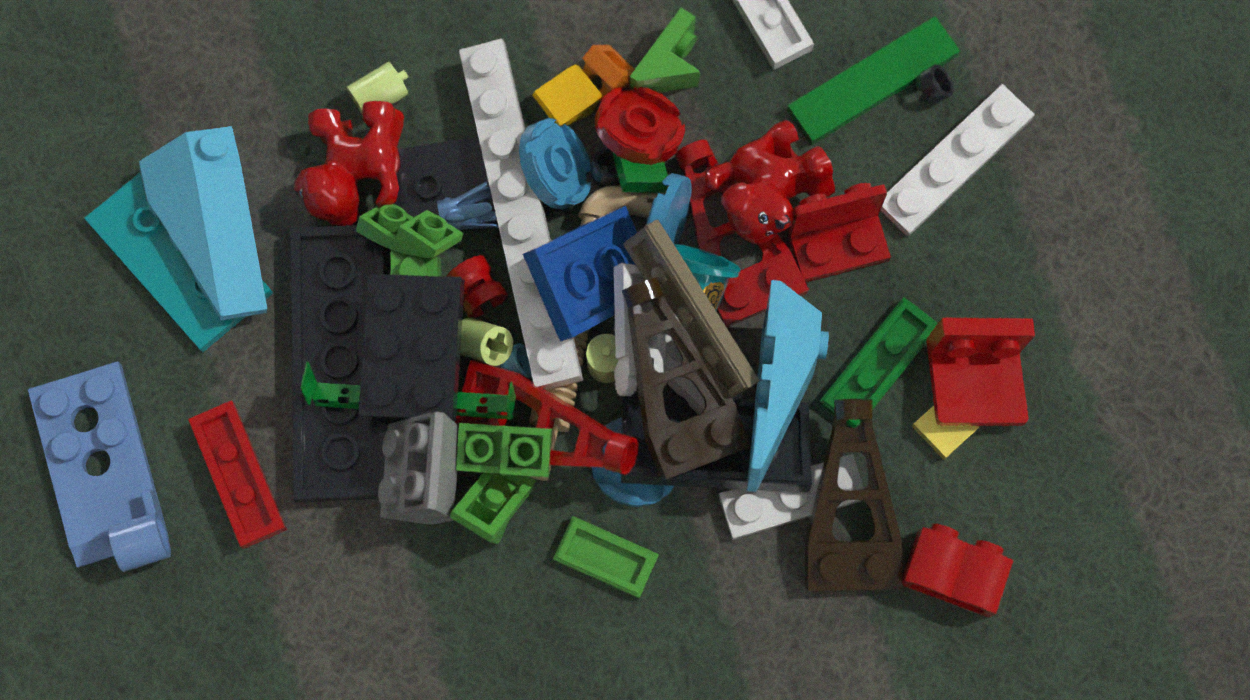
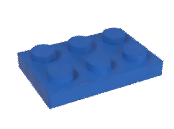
M626 206L613 210L523 253V257L560 342L573 338L615 315L614 267L621 263L635 265L623 243L637 233Z

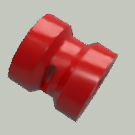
M483 255L467 259L453 268L446 276L461 277L465 280L463 310L468 318H478L483 315L484 312L480 305L489 300L495 308L505 301L508 296L502 284L494 281L491 277V266Z

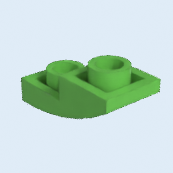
M387 204L382 207L377 206L359 216L356 227L358 233L383 247L406 255L434 258L460 242L464 234L447 223L444 218L435 215L429 210L422 212L416 217H412L403 208L394 204Z
M459 423L456 471L549 477L552 429Z

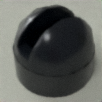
M938 64L927 68L916 78L914 88L915 90H921L922 95L919 99L925 103H940L951 97L954 93L951 77Z
M610 149L598 151L593 158L590 168L592 180L601 188L619 186L620 181L612 151ZM607 165L608 173L603 171L602 166Z

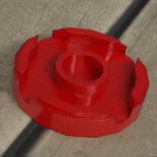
M623 86L615 88L603 96L594 118L595 127L603 144L613 153L633 163L648 165L665 162L677 153L685 134V124L682 125L679 119L681 113L676 105L664 95L647 87H634L633 90L622 91Z

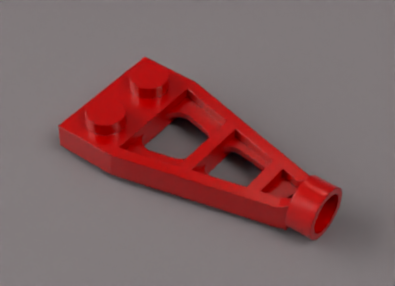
M703 139L692 142L678 150L675 158L684 176L691 180L690 210L697 246L699 249L721 256V240L736 232L731 228L729 222L716 228L712 227L709 224L703 200L718 192L724 193L735 182H724L716 191H711L707 188L705 176L710 169L719 165V163L715 159L708 141ZM704 165L707 166V169L703 173L693 172V170L697 168H700ZM777 233L771 241L756 244L762 251L763 258L761 262L740 270L739 277L730 278L717 309V314L726 328L766 311L771 280L782 281L800 296L808 293L809 289L790 249Z
M470 360L462 392L508 395L510 383L512 382L516 394L515 400H520L537 412L539 417L536 428L553 430L555 419L559 418L580 430L575 451L570 453L551 449L550 465L605 467L607 470L623 475L631 471L638 454V440L636 438L613 432L546 389L535 386L533 381L518 372ZM483 397L479 400V402L481 404H485L487 402V398ZM477 406L476 412L487 413L488 407ZM457 409V412L467 413L466 410ZM497 412L498 415H508L507 412ZM456 416V421L454 422L457 425L459 423L505 426L507 419ZM607 443L606 448H605V451H604V455H603V447H604V445Z

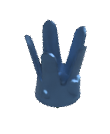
M487 182L456 198L445 197L443 200H437L439 216L459 231L463 229L499 228L496 224H482L497 220L496 213L491 211V204L487 202L474 204L491 194L490 187H486Z

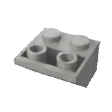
M432 412L388 424V430L382 443V451L385 456L384 477L378 489V498L381 503V518L420 524H438L453 521L450 515L455 506L459 425L446 414Z

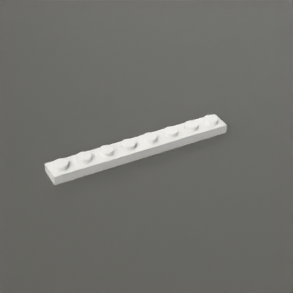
M501 38L459 50L534 385L548 390L582 381L583 377L574 338L559 341L523 257V253L551 239L542 201L528 185L521 168L519 145L525 127L506 45Z

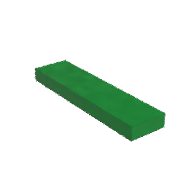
M936 16L792 102L787 106V112L812 146L915 83L916 78L927 68L934 64L943 66L958 57L960 49Z

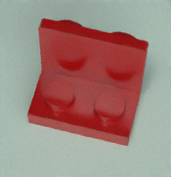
M860 183L847 188L844 194L827 198L825 194L812 195L799 202L800 205L794 208L795 220L788 228L787 234L796 264L805 282L890 261L891 255L878 216L887 196L885 185L872 187L870 183Z
M942 318L926 339L937 425L1024 426L1028 422L1020 353L1035 337L1033 318Z

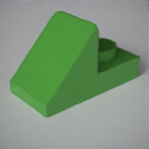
M682 7L679 9L630 75L629 90H633L634 87H647L660 93L699 86L700 71L683 60L697 40V36L694 34L696 21L694 15Z
M484 472L452 510L450 518L487 541L498 544L509 520L529 496L536 480L529 476Z

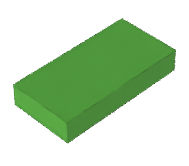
M572 516L553 560L640 599L659 554Z

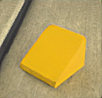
M578 64L567 68L532 94L548 117L556 119L554 123L559 126L564 124L570 125L587 117L594 111L602 98L599 90Z

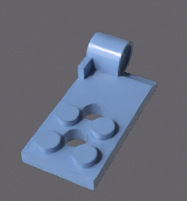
M117 361L28 389L68 545L74 557L76 567H82L114 556L121 571L125 572L171 557L168 532L122 365ZM85 408L96 409L99 416L96 427L88 432L77 431L74 425L77 413ZM98 451L107 452L110 457L109 469L100 476L89 475L86 470V462L89 456Z

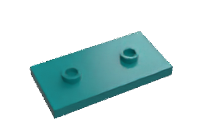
M141 172L84 218L202 353L245 318L220 320L193 278V272L180 251H176L169 240V234L158 217L155 218L148 207ZM262 280L265 298L267 299L273 292Z

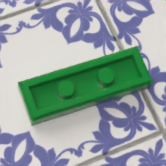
M903 297L822 397L819 404L834 415L835 399H872L874 409L927 343V337L938 322ZM846 420V425L850 428L857 427L860 424V420Z

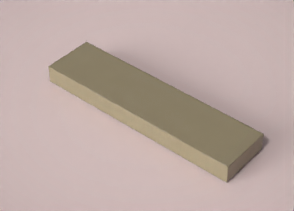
M657 219L649 223L623 243L644 279L658 278L666 302L724 385L730 397L734 398L758 383L760 380L659 220Z

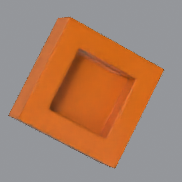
M592 45L582 57L586 62L582 70L591 81L596 76L601 78L602 87L599 90L602 95L601 100L603 96L615 88L630 87V75L635 69L610 45Z

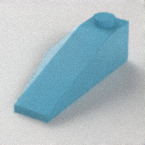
M232 126L185 132L140 160L139 168L147 205L155 218L158 217L169 234V240L176 251H180L193 272V278L220 320L267 313L266 298L242 167Z
M771 280L761 334L757 376L760 381L756 386L747 491L757 492L813 378L817 359H826L829 332L821 331L822 312L782 281Z

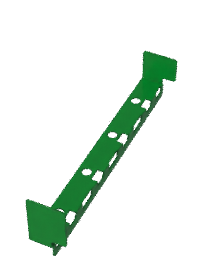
M306 362L301 390L308 405H310L312 398L316 406L359 409L358 402L360 401L361 385L318 383L309 362ZM510 383L508 395L458 392L457 409L466 410L467 413L457 412L456 416L512 420L516 399L513 383ZM348 388L349 393L345 395L342 394V389ZM338 397H349V403H339ZM483 397L487 398V402L485 404H481L479 402V400ZM317 399L328 400L329 403H320ZM476 407H488L487 413L476 412ZM497 412H507L508 415H498Z

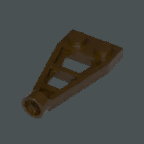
M658 278L648 279L622 290L628 307L643 433L660 480L669 479L751 447L734 400L730 397L724 385L666 302ZM651 302L652 310L643 312L641 305ZM665 333L672 338L681 355L682 363L676 368L661 373L654 369L648 343L652 336ZM682 377L694 384L704 399L705 408L700 415L675 423L670 421L665 414L663 389L670 380Z
M872 399L834 400V422L805 538V589L808 591L902 589V539L873 429ZM846 420H860V424L857 427L850 428L846 425ZM847 452H860L864 455L868 474V484L865 488L841 489L838 486L839 464L843 454ZM862 500L869 506L874 523V533L870 539L838 541L833 536L832 526L835 513L843 501Z

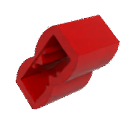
M933 523L930 529L923 527L917 531L902 576V586L986 617L995 615L1013 563L1012 559L1002 555L1004 549L994 543L977 540L975 545L968 544L958 539V531L941 524Z

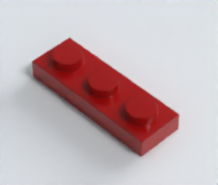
M231 400L189 418V423L240 547L243 549L286 531V525L235 403Z

